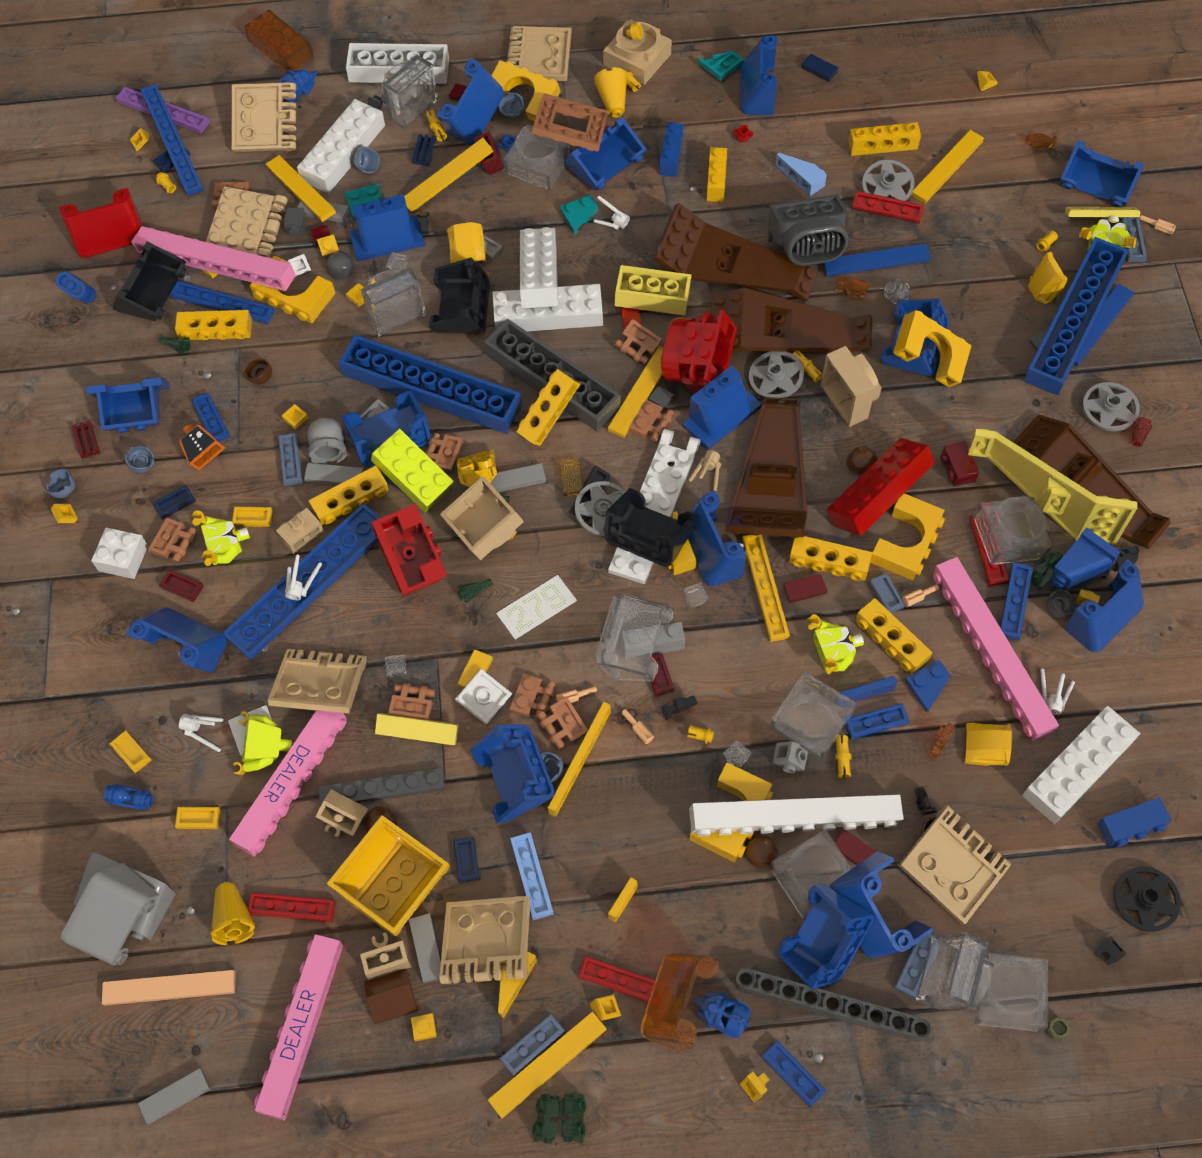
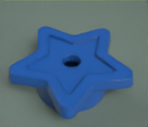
M512 135L503 136L502 142L498 144V147L504 148L507 153H510L512 149H519L520 146L516 143L518 137Z

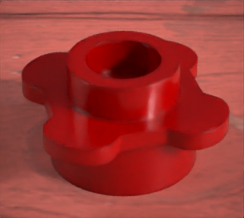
M742 125L740 128L733 130V134L736 135V139L739 142H746L753 136V132L748 129L747 125Z

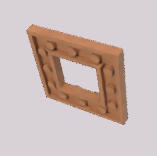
M544 93L533 125L532 134L598 152L609 111ZM556 112L564 116L569 115L579 120L589 121L586 132L554 124Z

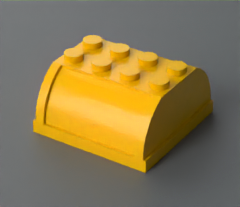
M382 815L327 882V885L385 931L398 936L405 923L440 878L447 873L450 865Z

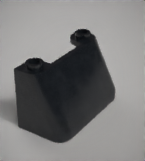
M146 241L136 265L124 287L116 296L113 309L120 313L155 322L157 319L161 320L165 312L163 307L178 278H183L187 270L184 268L186 261Z
M472 257L435 268L434 283L442 291L439 316L432 315L429 320L431 330L435 333L478 334L484 332L489 294V278L486 272Z
M629 488L606 510L605 539L613 546L658 565L669 567L675 561L697 522V515L683 511L678 515L677 520L646 508V500L643 494Z

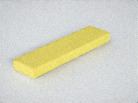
M1065 207V214L1068 217H1140V210L1136 207Z
M378 713L375 734L456 745L458 724Z

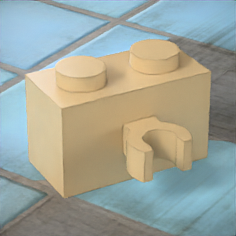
M306 508L298 512L288 522L281 524L276 532L285 546L295 554L322 534L324 530L319 520Z
M331 789L315 817L328 823L325 827L326 832L330 827H334L336 829L335 837H338L341 831L353 836L368 808Z
M383 933L384 941L382 943H377L375 936L372 937V943L377 949L360 954L365 976L369 981L411 967L407 948L403 940L388 945L389 937L386 933Z

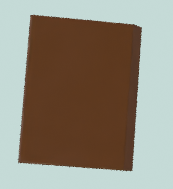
M407 969L370 981H364L366 1000L375 1025L418 1011Z

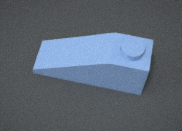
M782 153L777 154L775 166L808 196L813 195L825 186L827 174L815 164Z

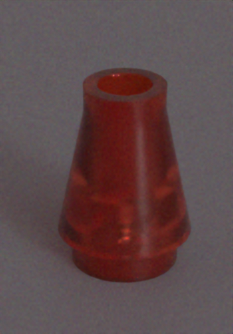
M1144 417L1136 418V421L1133 422L1132 445L1137 447L1143 446L1152 428L1151 420Z

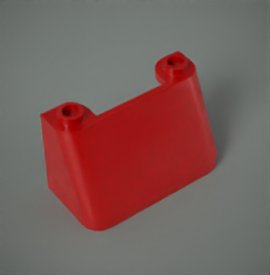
M128 188L116 191L112 196L113 203L79 212L77 206L73 204L59 207L74 248L80 257L87 258L133 245L131 241L143 225Z

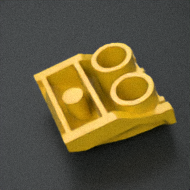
M468 222L455 224L447 229L451 263L470 257L475 262H486V249L481 224Z
M1047 252L1043 256L1033 275L1030 276L1028 288L1035 300L1045 305L1052 303L1056 296L1060 295L1067 282V277L1063 274L1052 252Z
M490 449L474 455L457 458L460 483L471 487L482 476L491 483L497 475L494 450Z
M966 723V754L964 763L982 766H1008L1012 747L1011 725Z

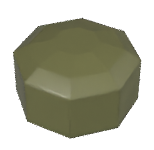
M1055 1017L1047 1023V1033L1052 1039L1061 1041L1070 1035V1025L1066 1019Z

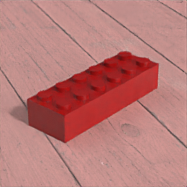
M899 438L826 509L833 526L862 536L935 463L929 446Z

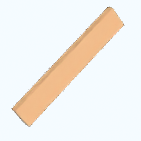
M227 970L103 982L102 1005L234 994L236 971Z

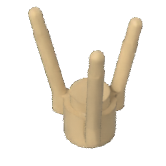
M708 450L689 478V482L694 479L702 466L700 479L703 478L707 470L715 468L713 491L717 492L719 469L721 467L719 453Z

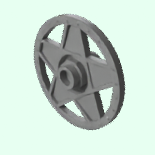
M881 160L872 164L865 171L862 180V188L865 193H869L867 183L876 188L874 195L890 196L893 199L907 201L914 189L912 172L907 166L895 160ZM882 165L880 174H869L874 168ZM892 165L901 168L905 172L895 173ZM910 181V189L905 194L902 186Z
M770 351L761 355L753 362L749 370L750 385L763 398H786L799 389L804 379L802 363L795 355L786 351ZM781 356L788 357L794 362L784 364ZM770 357L767 366H757L761 361ZM800 371L799 379L794 386L790 377ZM753 376L763 380L760 389L755 385ZM776 388H779L785 392L781 394H770Z
M1103 382L1092 386L1086 392L1082 402L1083 411L1087 419L1096 427L1107 431H1122L1129 428L1135 423L1140 412V405L1134 393L1127 387L1113 382ZM1110 388L1118 389L1124 393L1114 394ZM1098 389V398L1088 400L1090 394ZM1131 401H1133L1135 407L1134 415L1126 407ZM1089 411L1099 413L1100 422L1097 421ZM1115 419L1126 423L1121 426H1111Z
M606 481L594 482L584 487L578 494L575 502V515L579 524L586 531L594 535L604 536L606 510L625 491L618 485ZM600 486L610 487L617 492L607 495ZM590 490L591 501L579 504L582 496ZM581 515L592 517V528L584 522Z

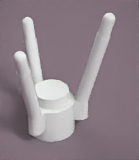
M597 196L603 204L615 212L612 216L614 223L597 219L593 221L601 225L613 227L616 230L619 227L624 229L630 217L616 209L601 196Z
M297 554L292 579L291 567L287 568L285 597L291 600H300L301 596L306 597L307 590L322 565L321 562L317 564L303 588L302 583L296 581L300 558L299 554Z
M1041 668L1042 698L1053 715H1060L1064 712L1065 704L1075 681H1071L1062 700L1061 692L1065 674L1062 673L1056 694H1051L1047 698L1045 672Z
M188 714L181 716L179 728L185 730L184 735L193 737L217 752L221 751L219 747L193 732L198 731L200 724L213 726L215 722H223V718Z

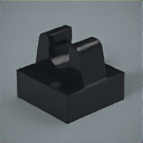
M1111 936L1101 944L1097 951L1098 956L1103 952H1107L1110 955V958L1105 962L1107 965L1118 962L1126 955V952Z

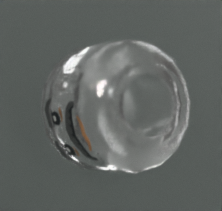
M894 278L885 284L884 296L892 303L897 305L898 301L910 298L911 288L901 279Z

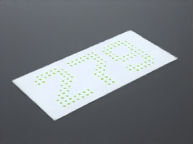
M557 575L496 614L516 640L577 600Z

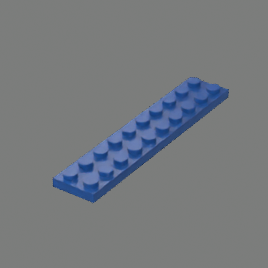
M364 503L360 505L299 562L296 581L301 582L303 588L319 562L322 563L307 590L306 597L301 596L300 600H291L285 597L286 574L222 634L251 661L377 542L372 529V522L381 517Z

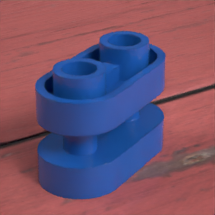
M61 272L57 275L56 285L61 290L84 303L94 301L96 291L92 286L68 272Z

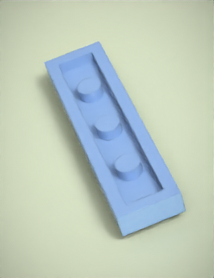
M531 832L510 838L526 896H529L531 899L530 911L533 921L554 915Z

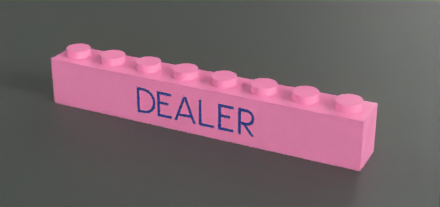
M316 710L229 838L234 846L255 857L257 852L260 853L263 850L266 839L275 832L278 821L287 814L290 803L299 796L300 788L304 782L311 778L312 770L321 763L324 752L333 745L338 731H342L345 727L346 717L344 713Z
M315 934L314 939L309 941L307 959L302 962L300 967V980L293 987L292 995L294 997L292 1003L288 1004L286 1008L284 1026L279 1028L277 1039H279L277 1047L271 1051L269 1059L271 1064L269 1070L264 1072L262 1084L264 1085L261 1093L257 1094L254 1101L255 1111L259 1114L283 1121L286 1119L343 949V944L339 940Z

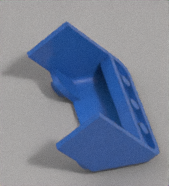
M878 851L836 879L829 887L865 908L874 916V921L859 947L861 952L870 958L906 951L933 932L932 927L916 920L904 929L900 928L892 933L890 932L872 897L880 891L882 886L881 879L877 873L894 862V859Z

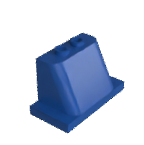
M404 194L352 206L358 229L350 230L349 232L357 262L425 246L417 215L409 217Z
M731 365L690 397L689 418L682 423V427L694 438L700 439V444L709 450L761 408L762 403L745 389L740 373Z
M160 377L143 379L142 383L107 386L105 384L87 386L86 390L88 395L97 398L101 430H117V433L129 432L128 429L130 428L146 430L147 426L160 424L159 390L170 389V384L167 380Z
M1086 527L1078 540L1054 567L1050 583L1058 589L1069 591L1100 577L1106 579L1111 573L1120 551Z

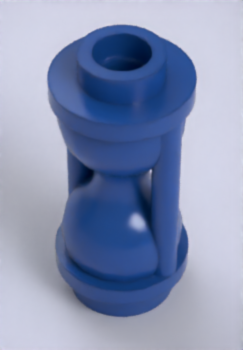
M118 784L108 785L104 792V801L111 805L143 811L152 806L154 799L150 790Z

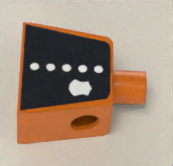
M189 424L183 428L185 436L180 439L179 443L188 463L197 470H201L226 448L201 425L194 427Z

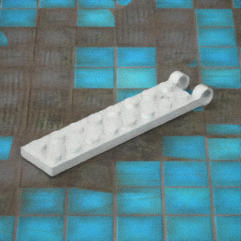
M664 429L640 493L645 497L646 508L672 517L698 451L700 439L691 437L687 450L670 446L674 431ZM673 462L675 465L669 466L668 463ZM617 547L608 573L645 584L654 562Z

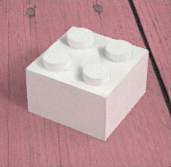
M105 528L91 561L99 572L135 579L148 545L142 535Z

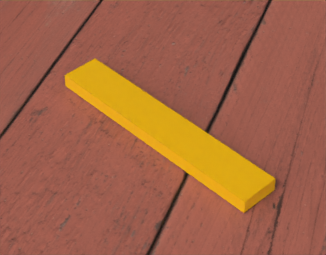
M969 130L913 190L911 196L926 204L983 143L984 137Z
M481 138L405 195L409 211L411 213L491 154L493 149L485 139Z
M280 155L266 163L267 169L321 222L336 214L335 209Z
M658 346L608 427L609 432L625 438L629 432L631 423L663 376L661 370L662 346Z
M762 535L742 536V542L769 640L774 642L789 639V630Z
M603 702L548 806L550 815L554 817L558 815L611 713L610 704Z
M592 1011L491 1096L488 1101L501 1119L607 1030L606 1027Z

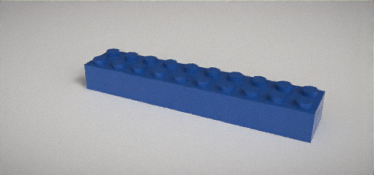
M1097 237L1094 238L1027 371L1024 382L1059 395L1129 252L1128 249Z
M354 335L338 362L341 373L344 376L397 395L411 390L419 403L505 434L508 433L522 406L521 393L358 335Z

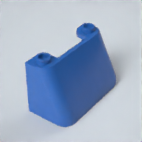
M764 36L742 63L740 110L744 114H774L777 80L774 75L767 72L769 70L774 71L777 36Z
M469 58L465 64L464 71L467 76L472 78L456 106L449 103L445 104L440 108L436 116L446 134L467 144H475L474 137L483 134L504 96V90L478 61Z
M623 117L619 118L615 125L607 128L603 133L598 152L589 151L582 147L577 148L564 162L575 175L593 190H601L606 186V181L634 161L638 163L644 158L643 154L647 149Z
M1078 140L1061 176L1060 182L1062 187L1069 190L1073 188L1106 200L1115 207L1126 206L1145 164L1136 161L1134 165H1129L1130 161L1124 163L1094 152L1091 147L1088 150L1085 147L1086 143Z
M940 299L898 301L897 307L894 309V318L897 319L898 328L892 348L886 347L881 352V361L886 366L924 376H934L939 363L940 353L938 347L931 339L925 337L919 357L908 362L895 355L893 351L904 315L912 311H920L931 320L948 329V316Z
M411 390L403 392L396 397V408L362 420L357 412L341 416L358 458L364 467L375 466L371 461L372 453L399 429L419 448L428 445L431 434L427 419Z
M715 490L704 494L690 511L697 515V522L688 537L696 558V566L703 581L708 586H717L742 577L746 554L738 542L731 541L723 544L714 525V521H717L715 510H717L720 504Z
M1128 559L1120 566L1118 574L1108 586L1113 590L1110 600L1103 607L1094 601H1085L1075 610L1064 629L1092 652L1102 650L1144 606L1139 569Z
M167 607L135 620L131 623L126 635L134 639L144 640L154 645L159 639L168 640L171 638L183 644L180 651V659L184 664L210 673L214 672L227 645V638L221 632Z
M523 724L497 725L470 749L473 759L478 765L490 767L502 802L497 803L493 807L496 823H506L547 802L554 796L552 782L534 735L528 726Z
M814 884L809 889L808 900L813 904L798 934L785 937L781 941V947L777 952V955L811 989L833 985L842 978L874 921V916L868 910L824 884Z

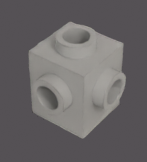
M797 742L777 743L773 763L783 768V771L787 773L803 771L808 751Z

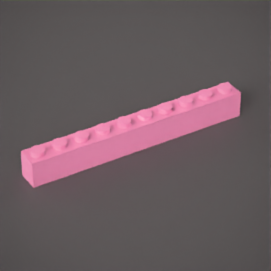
M142 226L131 241L139 254L142 253L146 241L185 260L186 266L283 291L288 289L296 276L291 263L286 261H279L271 257L267 258L255 253L251 254L242 250L215 245L211 242L207 243L198 239L171 234L167 231H159L154 228Z
M958 557L936 565L933 573L935 583L942 588L943 596L951 603L954 615L959 617L963 630L966 634L970 635L973 647L980 652L984 665L989 667L992 672L994 682L999 684L1002 689L1004 699L1011 704L1014 716L1023 725L1024 733L1033 742L1054 733L1059 726L1058 722Z

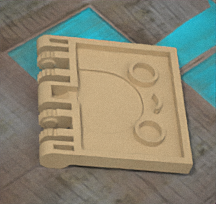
M511 27V42L509 43L507 61L516 67H524L531 73H539L544 78L567 81L572 28Z
M295 83L232 84L233 152L296 151V142H294L296 141V136L283 135V131H296V126L293 125L296 124V111L292 110L296 108V104L294 102H283V98L287 100L296 98Z
M224 186L206 242L235 250H242L251 254L255 253L267 258L270 257L273 245L266 242H275V236L278 234L280 222L282 221V216L277 213L285 211L288 199L281 195L272 196Z
M287 649L269 695L268 705L350 713L367 658L363 655H357L355 661V655L350 654L347 663H342V653H338L334 661V653L319 652L316 659V651H310L308 659H304V650L296 652V649Z
M946 805L937 814L935 820L898 866L961 925H965L1011 866V863L1005 857L1000 859L1002 855L998 851L987 861L984 857L990 851L992 845L987 842L981 847L985 839L974 829L970 830L962 838L970 828L968 823L962 824L957 832H955L952 828L959 821L960 816L957 813L952 816L954 810L949 805Z
M529 896L447 902L439 976L440 983H459L461 979L460 966H465L464 977L466 982H473V978L475 982L492 981L493 977L496 981L501 980L503 971L501 963H507L506 976L509 980L514 979V977L516 979H526L531 901Z

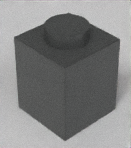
M286 208L284 226L287 235L305 236L307 217L304 208Z

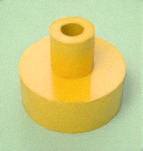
M639 22L632 23L630 29L626 30L627 36H631L633 40L642 39L643 29Z

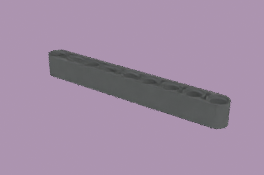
M749 968L739 970L735 978L736 988L743 993L914 1042L924 1041L931 1033V1025L924 1018L823 989H811L808 985ZM741 976H748L751 979V983L743 985L739 978ZM769 982L773 989L771 991H764L761 983ZM790 988L793 990L794 996L786 997L782 990ZM811 994L815 997L816 1002L809 1004L805 1001L804 996ZM826 1001H835V1003L837 1004V1009H829L826 1005ZM848 1007H856L859 1011V1015H850V1013L848 1012ZM870 1013L879 1014L881 1022H873L870 1018ZM892 1019H899L903 1024V1028H895L892 1024ZM914 1026H922L925 1034L918 1035L914 1030Z

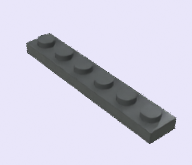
M437 768L319 786L320 807L331 789L357 803L445 790L443 769Z

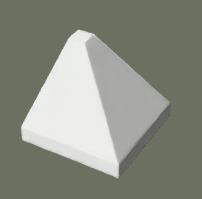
M304 254L288 260L296 276L311 271Z

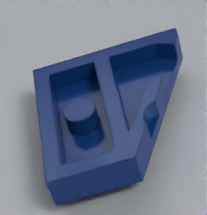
M939 659L906 677L905 682L924 710L928 712L951 675Z

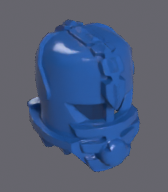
M306 69L300 71L287 70L286 74L277 81V83L291 82L296 84V98L289 100L283 98V102L296 103L303 94L309 95L315 84L314 77L317 75V72L312 71L310 73Z
M723 991L721 993L707 992L703 998L693 999V1002L698 1005V1016L709 1029L713 1027L726 1036L738 1038L743 1034L744 1029L749 1026L748 1020L751 1011L748 1005L736 998L734 1000L726 996Z

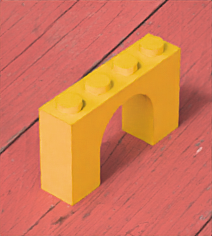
M500 60L492 74V77L502 86L504 96L517 85H529L534 88V96L525 111L528 119L534 122L543 94L546 93L558 97L561 92L556 80L544 78L539 73H531L526 68L516 67L508 61L503 62Z
M277 256L272 257L275 260L285 261ZM320 276L315 278L305 292L296 296H287L280 293L279 289L251 283L250 285L253 296L257 300H263L270 306L280 308L285 313L292 314L301 321H307L311 324L335 295L333 282Z
M915 310L904 315L893 353L907 362L919 357L924 339L927 337L936 344L940 353V363L935 380L948 388L960 384L971 345L920 311Z
M904 493L898 499L892 517L914 526L919 531L922 541L913 547H900L879 538L872 553L870 563L913 581L916 574L920 576L924 567L921 564L922 560H927L931 549L928 547L930 543L934 544L938 537V533H936L937 528L941 529L946 518L943 517L945 510Z
M726 763L717 782V787L739 797L742 801L771 800L774 793L771 791V783L730 763ZM740 831L723 836L719 835V832L711 833L709 836H698V833H690L689 840L735 863L738 857H743L747 848L744 844L747 839L751 840L755 831L745 835L740 834Z

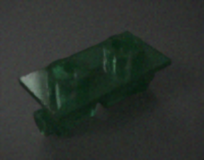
M1060 551L1049 552L1033 568L1031 582L1041 589L1051 579L1054 567L1062 559L1063 554Z
M576 1092L565 1094V1098L562 1099V1116H570V1120H562L561 1137H563V1142L575 1141L583 1143V1136L586 1131L584 1124L586 1101L584 1095Z
M546 1093L538 1098L536 1103L537 1120L532 1128L533 1142L543 1141L545 1144H552L553 1140H555L557 1123L550 1122V1117L557 1119L559 1116L561 1104L559 1096Z

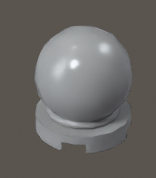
M326 417L313 421L307 432V439L310 445L308 451L311 461L316 464L328 465V462L331 461L339 463L347 456L346 445L343 443L344 431L340 423Z

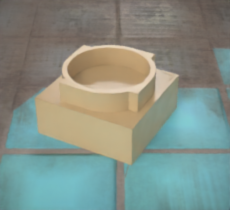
M632 20L626 21L618 30L616 37L603 50V62L605 66L611 69L616 67L632 72L633 77L645 85L671 55L672 40L661 35L660 29L645 22H639L643 29L642 39L633 40L631 36H627L626 30L630 29L631 24L636 22Z
M846 346L826 355L820 386L849 427L868 419L872 402L879 398L881 386L878 383L873 368L862 353L853 357Z
M484 476L440 514L480 560L493 549L500 547L516 533L514 530L524 522Z

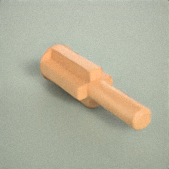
M1141 215L1139 218L1141 221L1154 225V229L1170 235L1173 234L1176 228L1175 224L1162 219L1157 221Z
M936 584L925 590L918 589L902 596L905 607L924 600L926 595L939 590V586Z
M594 686L578 692L574 689L557 694L556 701L559 702L568 697L571 703L579 701V697L597 692V688Z
M626 709L622 711L623 716L632 724V730L645 744L650 743L654 739V735L641 721L637 722Z

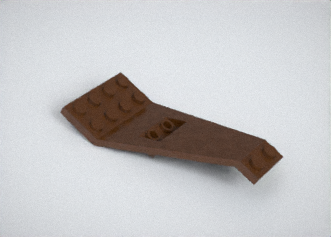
M680 203L674 206L653 257V260L670 272L691 274V281L790 292L802 302L809 299L818 273L809 265L799 266L792 263L785 254L705 223Z
M1038 414L1014 440L1013 443L1094 495L1136 501L1137 510L1121 537L1129 542L1150 549L1171 524L1170 518L1153 513L1071 424Z

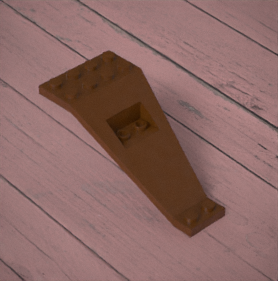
M745 287L712 295V315L719 316L720 310H724L737 327L731 354L742 351L833 352L844 346L850 352H856L872 348V316L870 314L851 318Z
M764 397L731 504L725 532L733 534L747 533L755 536L762 534L773 537H804L807 522V500L800 423L801 399Z

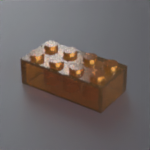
M269 9L244 26L248 41L285 72L287 70H296L314 58L310 42Z

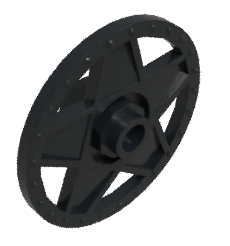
M1136 867L1125 872L1115 885L1114 902L1121 917L1131 926L1142 931L1156 932L1169 927L1177 919L1181 908L1180 894L1174 882L1163 872L1150 867ZM1137 873H1150L1157 877L1147 883ZM1126 879L1131 892L1120 897V888ZM1168 885L1174 895L1175 904L1163 896ZM1124 910L1137 911L1141 924L1131 919ZM1157 914L1171 916L1164 924L1154 926Z

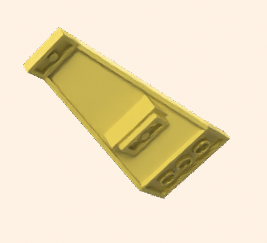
M975 429L968 448V455L988 458L1038 505L1037 509L1047 513L1075 540H1078L1081 533L1087 527L1110 545H1116L1137 510L1136 501L1096 496L996 431Z

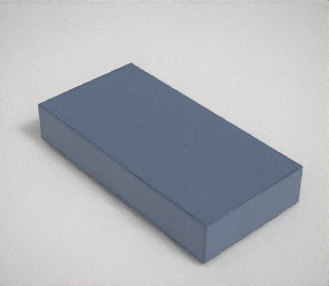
M887 573L869 580V585L877 599L890 613L905 607L902 598Z

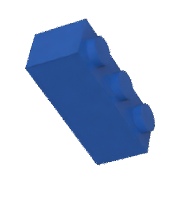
M667 122L660 158V175L677 176L684 139V124Z
M1159 797L1103 817L1097 825L1108 847L1113 845L1121 847L1128 844L1130 839L1141 840L1147 837L1149 832L1154 831L1157 834L1166 830V826L1172 819Z

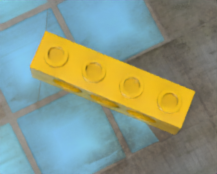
M918 122L850 129L848 140L851 156L916 150L919 146L921 133Z
M249 310L177 312L175 331L179 340L251 338L252 318Z
M559 369L553 372L549 377L546 387L542 388L539 392L537 401L530 406L529 413L519 423V428L516 432L532 444L541 446L579 388L580 383ZM560 387L559 394L555 395L556 388ZM549 403L550 407L545 411V405ZM539 418V424L535 427V420Z
M374 466L310 499L309 504L321 525L331 524L337 517L350 514L353 509L363 503L367 505L370 500L384 496L389 491L388 485L378 467ZM365 486L371 487V489L367 491L362 490V488ZM347 495H354L352 499H346ZM330 504H337L335 508H329Z
M804 536L794 539L789 563L797 567L812 568L818 572H829L835 576L850 577L855 581H865L872 552ZM807 553H812L815 556H809ZM826 558H832L834 561H829ZM846 562H850L853 565H847Z
M874 598L858 612L855 620L857 625L862 630H866L875 643L883 646L886 653L890 657L895 658L903 670L913 674L930 660L933 652L877 599ZM874 622H879L882 626H877ZM892 635L896 637V640H892L888 636ZM902 649H908L911 653L907 654Z

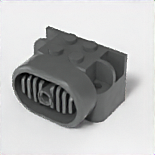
M838 194L772 204L769 207L768 242H773L775 249L784 250L789 260L799 266L833 261L845 252L849 243V236L845 230L846 207Z

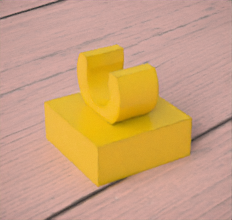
M752 1072L740 1083V1086L755 1103L767 1092V1088L764 1085L770 1079L765 1073L757 1077Z

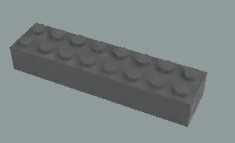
M509 319L502 323L484 341L487 356L539 392L542 388L546 387L550 375L557 369L579 382L580 386L565 407V410L597 432L621 407V395ZM560 387L556 388L555 395L559 394Z

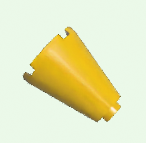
M613 67L611 71L603 69L594 76V83L606 110L609 111L608 115L618 118L625 112L627 75L625 70Z
M223 882L215 889L211 926L212 941L220 945H228L227 941H234L235 944H238L253 936L255 924L237 886L230 882Z

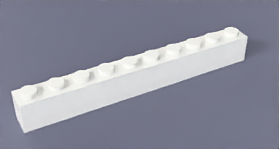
M900 795L693 803L689 808L691 834L698 833V836H709L711 833L716 832L723 836L740 831V834L745 835L760 830L763 834L772 833L774 830H782L783 833L793 832L794 829H802L803 832L814 831L815 828H823L824 831L835 830L836 827L851 830L855 829L856 826L872 829L876 828L877 825L893 828L897 827V824L904 820Z

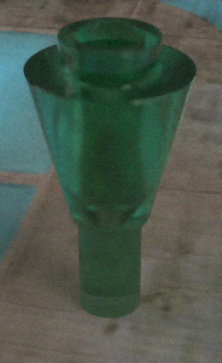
M159 337V343L168 345L181 355H185L191 348L190 340L187 337Z
M489 578L482 582L461 584L457 590L458 597L461 601L464 600L467 603L483 589L492 586L493 582Z

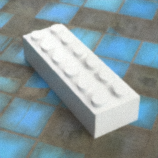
M349 43L346 71L349 82L447 84L449 53L447 44Z
M354 99L298 165L299 175L311 186L329 194L354 164L356 151L360 147H368L384 128L383 112Z
M544 227L542 229L527 228L520 230V296L522 308L558 306L555 228Z
M600 284L558 287V306L522 308L520 290L493 292L495 329L507 319L525 331L603 326Z
M1107 706L1041 773L1022 796L1055 825L1130 747L1141 733Z

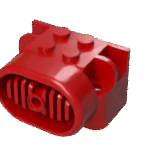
M720 310L719 316H713L711 312H705L696 318L677 317L672 320L668 327L661 356V370L666 381L684 383L695 394L728 368L737 327L724 310Z
M416 504L372 522L373 532L402 598L428 588L430 585L438 583L442 578L447 577L439 558L441 557L440 549L437 543L433 544V533L429 525L425 526Z

